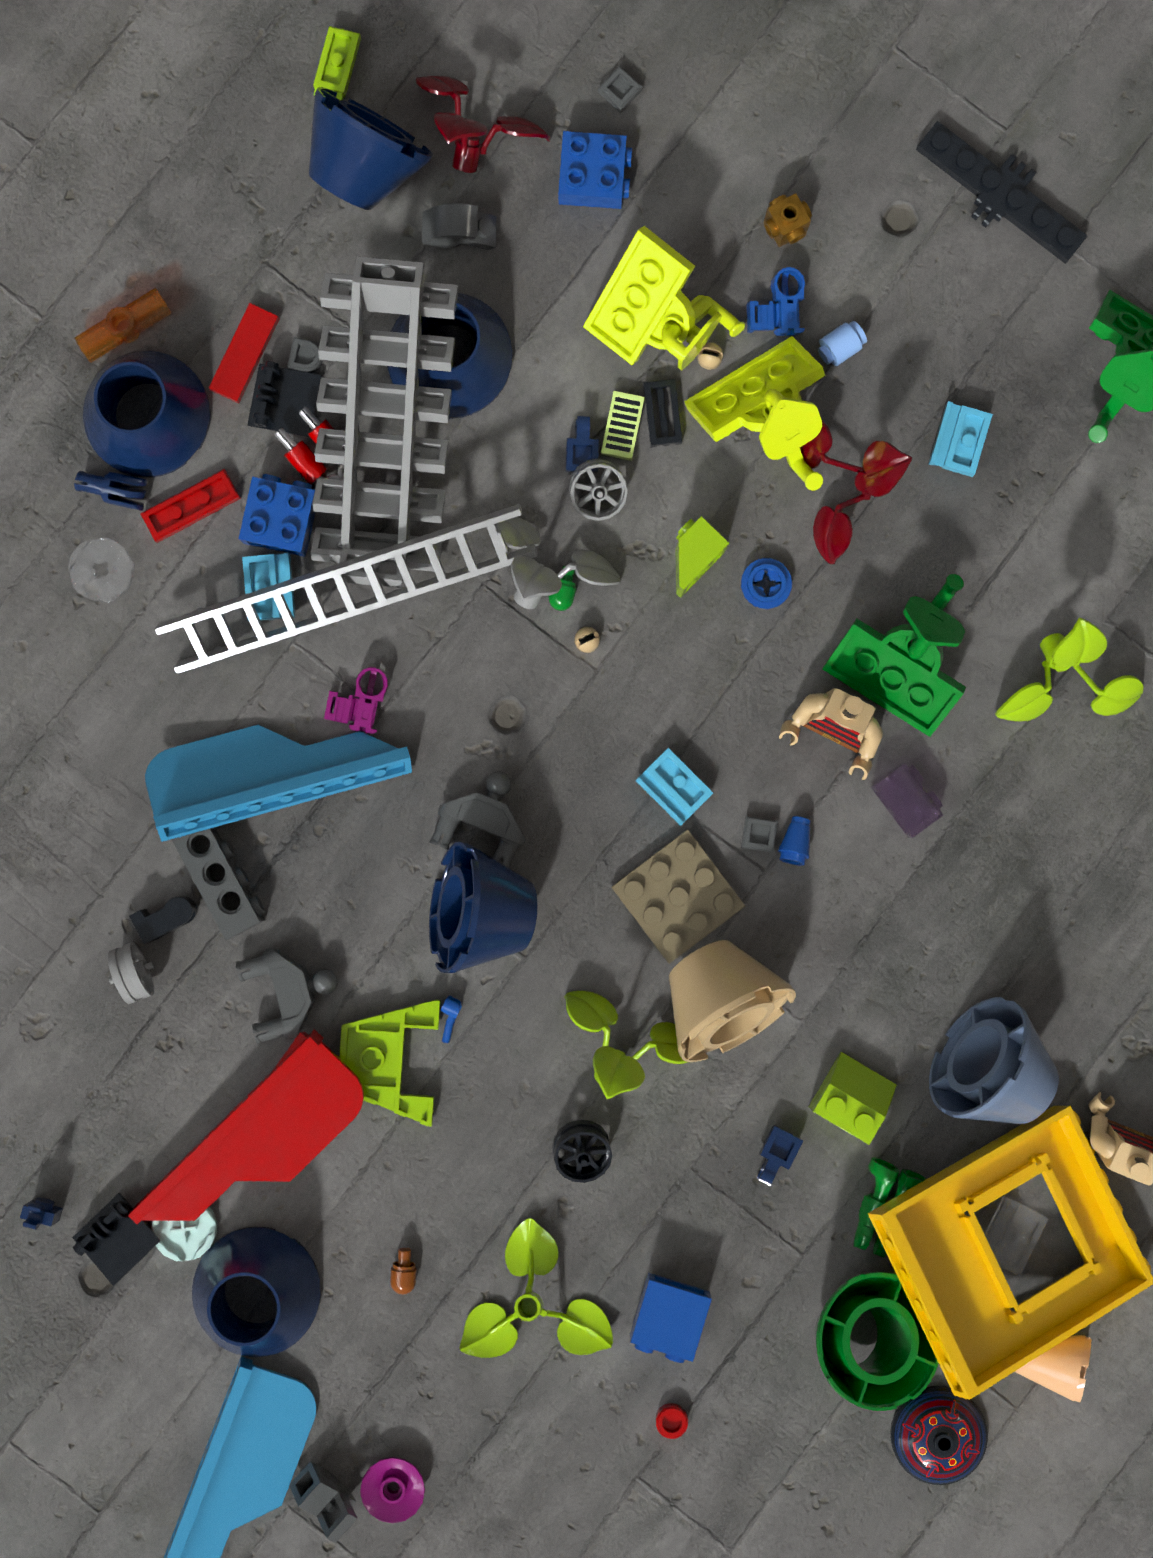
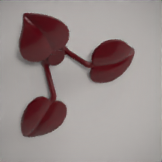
M423 76L416 78V84L423 90L438 95H450L455 101V114L437 112L434 115V121L448 144L455 141L456 147L452 167L456 170L475 173L480 154H486L489 143L499 131L519 137L545 138L550 142L551 137L537 124L521 117L500 116L497 117L496 124L492 126L484 142L480 144V138L477 136L486 135L488 128L479 121L461 116L460 94L467 95L469 93L468 87L461 81L447 76Z
M822 421L820 433L813 440L800 447L804 461L811 469L817 468L822 460L824 463L857 472L855 486L861 492V495L838 504L835 510L831 506H823L815 517L813 536L816 547L829 564H835L836 560L847 550L852 538L853 528L851 520L842 510L862 500H870L871 495L882 497L888 494L902 478L912 461V457L901 452L889 442L875 441L864 454L863 467L829 458L826 453L832 446V436L828 426Z

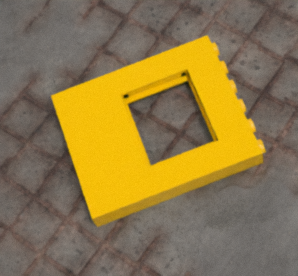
M1053 1106L1047 1109L1035 1120L1021 1124L868 1213L955 1396L968 1400L972 1399L1153 1285L1151 1266L1147 1259L1142 1256L1136 1243L1137 1237L1128 1226L1122 1214L1123 1208L1114 1197L1108 1185V1176L1100 1168L1094 1156L1095 1150L1092 1148L1090 1141L1086 1139L1080 1126V1118L1071 1106ZM1041 1173L1085 1264L1018 1305L974 1212ZM968 1211L970 1216L965 1215L964 1212Z

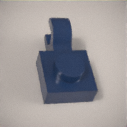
M577 416L575 420L576 439H566L565 472H574L582 463L598 459L599 439H589V416ZM598 468L591 469L593 473L598 472Z
M773 1125L759 1152L767 1160L762 1165L756 1178L771 1186L780 1166L788 1170L790 1169L803 1140Z
M35 1198V1200H31L23 1205L20 1218L26 1221L23 1222L22 1226L37 1230L41 1224L51 1227L60 1221L63 1208L54 1206L55 1202L50 1199Z

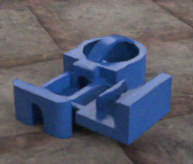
M783 268L771 280L772 301H768V305H759L758 301H749L746 304L747 333L774 330L776 336H797L804 332L805 328H800L799 302L804 299V276L796 268ZM781 274H782V280H781L782 293H781V291L778 289V285H777L778 279H779V277H780ZM789 274L794 276L798 283V291L792 296H789L788 293ZM755 307H757V323H755Z

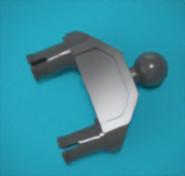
M497 771L490 774L486 780L487 796L473 793L439 806L438 815H440V819L429 841L430 843L438 845L442 834H444L440 847L448 850L458 823L462 824V822L498 835L497 839L500 841L493 859L500 862L501 858H504L502 864L508 868L510 867L517 848L524 846L526 839L509 806L499 802L500 796H504L509 792L511 780L504 772Z
M275 948L266 949L262 956L236 962L237 971L246 968L251 969L238 974L241 982L268 974L272 977L281 1012L280 1017L252 1024L253 1033L267 1030L265 1033L254 1036L257 1044L283 1036L286 1039L296 1038L315 1002L313 992L317 991L323 995L330 994L337 986V977L331 970L321 969L315 973L313 979H310L306 968Z

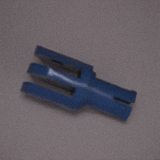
M84 471L77 473L75 480L82 482L81 484L74 483L76 491L101 495L105 503L143 511L144 503L118 496L144 499L146 495L145 490L121 485V483L146 486V479L109 472L104 477L85 473Z

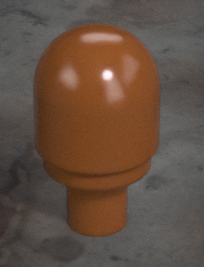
M399 1248L398 1261L393 1262L391 1267V1287L396 1293L404 1295L410 1293L416 1285L417 1268L415 1263L411 1262L410 1248Z

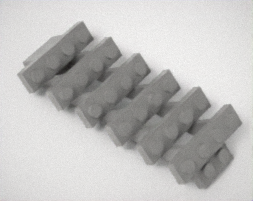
M357 257L353 275L325 273L320 296L321 307L351 310L350 328L323 326L318 349L319 360L349 362L348 380L321 377L317 396V411L346 414V431L319 428L314 453L315 462L344 464V480L317 478L313 511L342 514V529L315 527L311 549V558L314 561L341 563L417 538L418 536L410 535V521L442 523L445 490L413 487L412 471L445 474L448 440L416 437L415 420L448 423L452 392L451 389L419 386L418 369L451 372L455 338L422 335L421 316L454 319L458 298V285L425 282L424 263ZM363 311L410 315L409 333L364 329ZM360 363L407 368L406 385L362 381ZM358 415L404 419V434L399 436L360 432ZM356 466L402 470L401 486L357 482ZM354 515L399 519L398 535L355 531ZM442 542L434 544L441 560ZM425 547L403 554L409 569L435 572ZM394 557L373 564L382 586L403 588L404 580ZM364 567L343 574L346 583L371 585Z

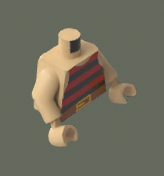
M833 688L827 693H814L806 696L792 715L793 720L783 722L779 739L784 734L790 733L792 734L790 745H795L798 741L802 725L856 753L859 752L861 755L854 759L849 769V774L852 775L855 768H860L864 771L862 780H865L872 768V761L870 759L874 758L883 736V730L877 719L873 718L876 710L874 706L862 701L859 697Z
M1099 1092L1089 1102V1109L1095 1114L1091 1120L1090 1144L1111 1171L1151 1186L1153 1184V1137L1105 1117V1114L1115 1105V1100L1112 1096H1109L1103 1102L1101 1092Z

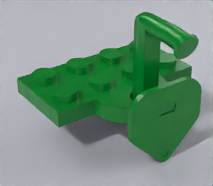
M1111 290L1103 298L1089 326V329L1094 331L1100 339L1110 341L1116 345V355L1111 358L1100 375L1102 388L1112 396L1100 410L1094 425L1089 429V439L1094 443H1101L1106 440L1109 424L1124 404L1140 412H1150L1153 410V316Z
M957 574L948 575L946 583L931 603L921 597H910L903 609V614L910 624L893 627L885 635L856 618L824 664L822 670L931 737L966 689V686L939 670L943 662L942 646L958 647L965 635L963 625L943 611L955 593L964 587L963 579Z

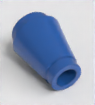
M792 817L778 850L781 853L780 861L798 866L805 865V860L809 859L811 821L809 819Z

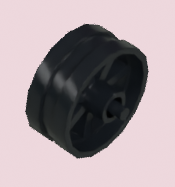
M576 1120L561 1127L554 1136L552 1145L556 1169L564 1178L572 1182H590L605 1174L610 1167L612 1159L610 1142L607 1132L601 1125L589 1120ZM580 1135H590V1136H589L588 1139H587L586 1137L580 1136ZM572 1137H575L573 1144L567 1142ZM597 1139H600L605 1144L603 1146H592ZM560 1148L571 1151L562 1157L558 1155ZM595 1154H603L598 1161H596L591 1156ZM576 1160L575 1167L570 1166L567 1163Z

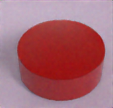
M668 1403L660 1407L656 1413V1427L662 1436L675 1439L686 1432L688 1418L686 1411L680 1405Z

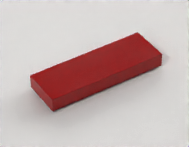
M249 303L209 386L211 391L238 404L240 403L280 320L277 315Z
M223 469L140 514L154 541L159 543L236 502L241 497L227 471Z

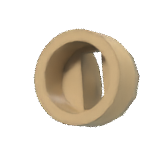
M714 342L706 343L697 355L698 363L707 370L717 368L723 359L721 347ZM703 350L719 353V356L703 354Z
M583 627L575 634V645L581 652L591 653L598 648L600 636L594 628ZM592 633L594 634V639L582 645L580 644V639Z

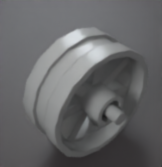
M593 459L582 463L575 469L569 482L572 504L578 513L587 519L597 521L610 519L619 513L626 503L628 494L626 481L619 468L610 461ZM605 468L600 479L595 478L591 469ZM587 471L591 479L590 483L577 482L581 474ZM613 471L620 481L605 485L610 472ZM575 488L590 491L579 501L576 500ZM621 488V495L617 501L607 494V491ZM592 498L595 500V511L586 510L582 507ZM604 499L613 505L607 510L600 511V503Z
M130 942L123 945L122 948L108 951V965L112 976L109 978L110 984H115L120 996L128 1005L139 1001L140 998L144 999L154 995V983L150 972L153 964L152 962L147 963L136 943Z

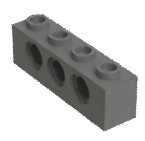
M220 826L172 839L225 940L232 939L265 921L262 916L265 913V909L257 896L252 897L247 888L250 885V881L242 868L237 869L232 860L235 853L230 843L226 839L222 841L217 832ZM202 835L206 836L210 841V848L206 853H200L196 848V841ZM217 863L221 864L225 869V877L220 882L215 881L211 876V869ZM230 892H235L240 897L241 902L236 910L230 909L226 904V897Z

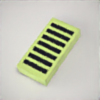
M613 391L601 455L632 461L645 397Z

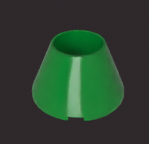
M869 1272L853 1277L832 1294L817 1319L815 1340L818 1360L824 1376L831 1387L842 1398L855 1406L873 1411L897 1409V1406L910 1399L914 1400L926 1389L935 1375L939 1363L896 1274ZM870 1310L877 1324V1341L869 1357L857 1364L850 1347L851 1331L859 1316L865 1311Z

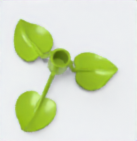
M1079 617L1073 629L1065 637L1060 633H1054L1041 641L1040 649L1046 658L1042 662L1045 671V685L1043 686L1041 683L1035 682L1022 687L996 711L995 715L1000 719L1023 722L1035 719L1043 714L1053 701L1052 696L1048 693L1052 688L1051 668L1058 672H1063L1073 666L1098 695L1091 702V707L1099 715H1115L1127 710L1143 694L1144 687L1139 678L1131 675L1121 676L1110 681L1104 690L1094 683L1080 666V663H1089L1098 659L1107 648V640L1097 626Z
M571 991L565 994L566 1010L575 1025L589 1032H599L601 1030L604 1032L603 1046L598 1048L593 1055L595 1080L599 1083L606 1099H610L620 1093L632 1091L641 1086L645 1079V1073L637 1060L650 1048H655L657 1056L668 1063H688L678 1053L675 1024L669 1022L655 1024L650 1030V1037L653 1041L647 1042L632 1057L626 1056L623 1051L609 1047L611 1033L609 1025H614L618 1020V1014L614 1006L603 996L589 991Z
M528 1218L514 1230L505 1250V1262L510 1273L519 1277L528 1274L526 1293L516 1300L515 1312L508 1317L504 1308L496 1303H483L475 1307L465 1322L459 1349L465 1354L480 1358H491L506 1354L514 1347L518 1340V1331L510 1322L517 1318L523 1321H532L539 1315L563 1320L557 1329L558 1340L566 1351L575 1355H588L611 1348L613 1345V1334L605 1313L592 1301L575 1299L569 1304L566 1314L543 1308L542 1298L533 1292L534 1274L546 1275L551 1272L557 1264L559 1251L552 1235L534 1219Z

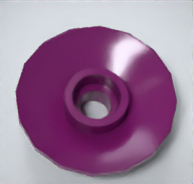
M389 1457L380 1459L369 1467L362 1478L360 1493L362 1503L370 1515L379 1521L393 1524L406 1521L416 1514L423 1503L425 1486L423 1476L415 1465L406 1459ZM390 1482H397L400 1488L396 1491L390 1490L388 1487Z

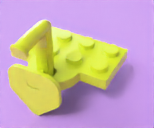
M643 226L635 234L583 327L631 365H634L639 360L649 344L657 349L668 350L678 359V368L682 371L699 354L718 323H721L730 331L729 335L731 337L739 335L744 330L745 323L740 322L734 315L709 296L698 295L690 302L681 289L695 268V265L647 227ZM707 314L712 316L702 329L695 325ZM685 340L689 343L687 347L682 344Z
M793 336L684 401L690 414L715 442L727 437L742 426L750 431L760 432L759 440L767 457L778 460L786 456L789 466L802 479L807 489L815 491L822 486V475L814 472L808 466L800 450L801 446L813 440L820 433L822 420L817 406L812 402L802 401L799 392L823 378L825 373L822 365Z

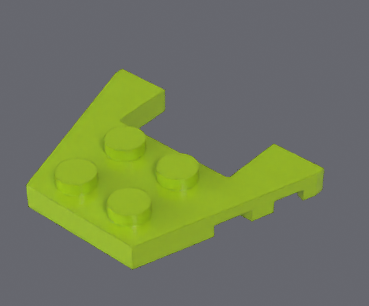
M436 999L343 1024L341 1026L339 1058L359 1078L364 1091V1101L373 1105H379L400 1116L418 1121L422 1125L432 1127L434 1096L401 1093L405 1028L439 1029L441 1000Z

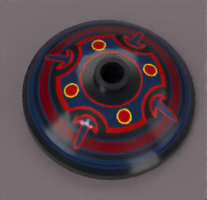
M930 1386L926 1387L914 1400L910 1399L899 1405L891 1423L890 1438L894 1454L907 1473L924 1483L948 1485L966 1478L978 1467L986 1452L988 1431L984 1416L972 1399L968 1400L955 1396L950 1387ZM941 1438H948L946 1446H938Z

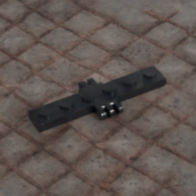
M938 121L917 146L916 150L977 196L974 204L978 208L971 217L977 220L983 211L986 212L988 215L981 223L985 228L993 219L999 222L1004 217L1065 264L1087 238V234L1026 189V186L1036 175L1037 171L1032 168L1028 171L1025 178L1022 177L1020 174L1027 164L1021 161L1018 167L1013 170L1010 166L1014 164L1017 158L1013 153L1002 167L999 168Z

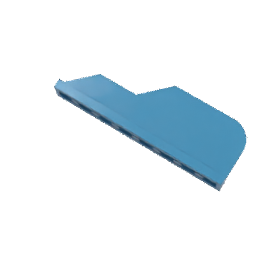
M255 725L160 752L149 763L145 773V782L156 829L163 842L412 773V767L407 746L396 748L361 731L303 746L267 728Z
M240 1357L163 1558H221L232 1530L282 1506L316 1416L315 1397L311 1389L304 1382L254 1365L253 1360Z

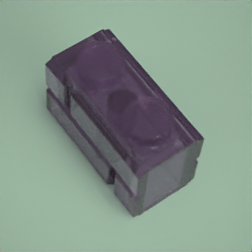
M904 763L874 783L871 789L906 836L913 838L943 816L939 809L943 805L934 792L930 791L927 793L920 783L923 781V777L913 765L907 767Z

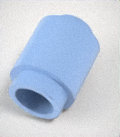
M852 321L849 324L845 322L819 340L821 347L818 348V353L826 364L832 363L834 366H838L862 350V345L867 342V337L856 321Z

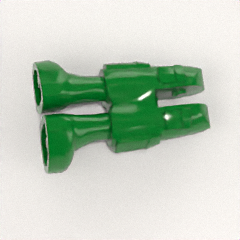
M872 1157L868 1165L870 1172L875 1176V1190L873 1194H867L863 1198L853 1242L854 1247L864 1251L868 1248L875 1230L868 1213L886 1203L889 1192L899 1174L896 1166L876 1157ZM902 1169L894 1198L927 1178L912 1170ZM877 1235L873 1254L884 1258L887 1253Z

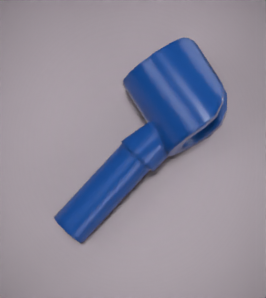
M450 995L440 1010L449 1015L442 1037V1042L444 1043L450 1042L453 1025L462 1008L460 1000Z

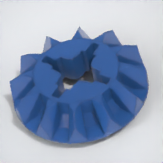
M762 558L752 562L745 569L740 586L744 598L754 607L768 610L780 606L788 598L792 588V579L788 569L781 562L771 558ZM764 571L767 572L769 581L780 583L770 587L767 594L768 597L765 596L763 587L753 585L762 581L765 574Z

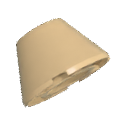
M728 940L716 941L701 947L681 960L669 974L678 1053L686 1062H697L708 1059L706 1053L720 1048L721 1052L724 1053L739 1046L785 1013L782 1006L787 1000L790 1004L794 1002L796 997L795 990L785 980Z

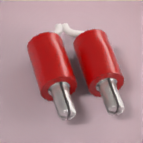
M304 407L303 410L317 425L315 426L304 412L300 410L299 415L312 429L308 435L315 443H317L319 428L334 429L326 419L320 423L307 407ZM280 428L279 431L293 446L291 447L279 432L276 431L275 436L288 450L284 456L307 483L312 484L317 478L340 480L344 477L342 473L344 464L338 467V475L332 474L322 477L321 475L327 468L322 462H315V454L302 440L296 444L283 428Z

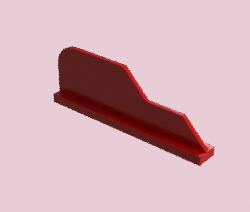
M314 1029L135 1205L128 1216L136 1224L141 1220L195 1221L235 1181L290 1182L359 1114L364 1100V1091L359 1078L322 1042L323 1037Z

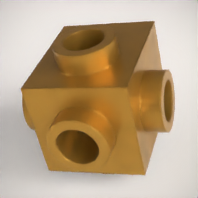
M796 193L789 197L781 195L769 203L770 207H768L765 215L764 227L771 239L774 238L778 247L787 243L794 244L807 235L812 214L808 204L804 200L800 201ZM789 214L792 219L786 218L785 216Z

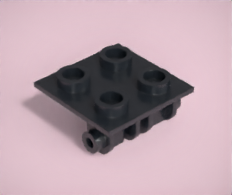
M267 361L266 365L259 363L247 426L280 432V428H283L289 434L310 437L308 434L311 432V428L299 415V412L302 410L313 423L303 408L307 407L314 415L322 375L281 368L278 363Z
M120 1193L72 1237L76 1242L73 1246L74 1251L80 1256L86 1253L113 1286L161 1241L144 1220L136 1224L128 1216L133 1208Z

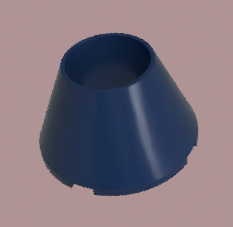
M318 87L314 95L309 176L321 187L352 205L365 210H372L430 162L433 153L425 145H423L422 149L414 145L415 137L357 101L349 98L348 102L339 100L335 97L337 92L324 87Z
M458 293L454 319L421 316L422 335H427L440 326L455 325L469 331L477 340L472 355L461 365L452 368L451 372L418 369L419 386L451 389L452 399L449 419L472 415L491 404L499 396L508 381L513 357L509 333L498 314L483 301L467 294ZM401 314L392 327L391 332L409 333L410 315ZM387 366L393 384L406 385L407 368Z
M132 352L111 361L93 379L84 400V428L88 440L96 453L116 470L136 477H159L183 467L198 448L202 447L210 425V403L200 379L182 361L161 352ZM155 384L161 386L163 401L156 418L140 429H120L116 421V410L121 397L129 389L137 385Z
M454 843L447 850L441 861V865H446L442 879H435L429 914L430 949L432 954L438 955L440 963L436 962L435 966L443 973H455L525 950L534 934L538 910L536 889L531 881L468 843Z
M261 1226L238 1229L216 1241L200 1260L192 1284L194 1311L198 1322L206 1334L227 1351L248 1357H264L277 1354L299 1341L313 1323L321 1298V1283L318 1269L305 1247L296 1239H292L276 1231V1229ZM237 1276H251L263 1281L275 1296L277 1303L276 1317L263 1323H251L236 1316L226 1300L225 1286L227 1280Z

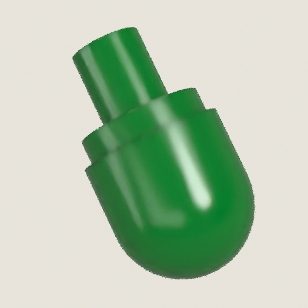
M575 570L569 571L560 579L562 587L558 593L549 595V603L555 610L565 611L572 606L577 590L575 588L576 584L572 582Z

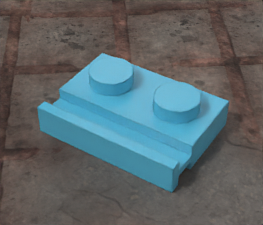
M948 401L945 405L928 464L937 465L943 469L973 477L976 473L993 414L963 405H955L953 402Z
M289 553L242 557L245 594L292 579ZM290 591L284 593L283 596L293 618H295L294 592ZM273 597L253 603L260 621L282 618Z
M669 748L635 780L680 826L713 794Z

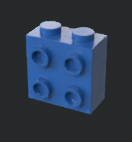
M563 131L558 191L559 205L621 209L622 198L628 199L630 179L624 178V167H631L632 148L626 147L627 136Z
M262 474V478L252 477L239 540L246 545L306 557L315 512L313 511L315 490L312 489V485L301 481H293V485L280 483L281 478L268 474Z
M648 1273L630 1331V1343L635 1344L634 1347L645 1353H653L654 1350L665 1353V1357L674 1362L684 1363V1360L693 1362L712 1300L710 1291Z

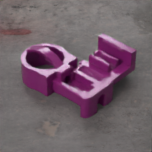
M376 667L363 669L356 679L355 696L359 697V699L353 698V695H349L348 698L337 696L338 692L329 690L324 719L346 724L348 721H353L354 724H349L351 730L364 731L370 734L376 733L377 729L373 728L377 704L378 701L383 702L384 694L388 687L385 673ZM371 671L367 693L365 694L360 686V681L365 672ZM377 672L382 675L383 687L378 694L373 695ZM335 697H336L335 706H334V711H333V713H330V712H332L333 704H334V699H335Z

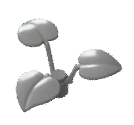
M515 517L496 523L498 531L501 530L505 543L509 548L524 549L533 545L539 546L541 542L538 531L522 518ZM589 550L574 551L571 556L573 563L567 564L558 574L528 556H517L511 563V573L517 589L514 594V600L526 609H535L542 596L558 593L562 587L560 579L571 570H575L579 579L593 585L620 584L621 579L614 567L604 557Z

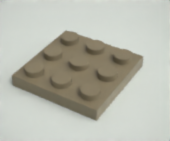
M688 829L611 887L669 964L745 907L744 903Z

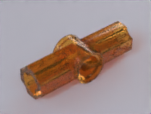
M155 287L125 307L111 309L105 319L74 338L88 361L92 363L119 345L134 342L142 331L167 317L172 312ZM130 320L126 330L117 331V325L120 321Z

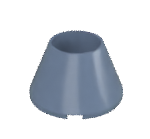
M1002 997L986 999L964 1012L945 1034L949 1039L941 1054L936 1052L929 1075L930 1095L939 1110L954 1118L1014 1124L1029 1123L1046 1111L1057 1092L1059 1083L1058 1070L1027 1013L1016 1002L1005 1000Z

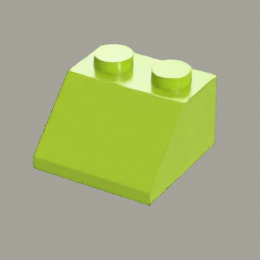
M702 516L696 522L690 519L678 531L679 535L676 537L678 539L675 549L676 594L680 598L725 553L729 542Z
M840 1052L808 1107L814 1113L870 1145L887 1115L897 1085L843 1052Z

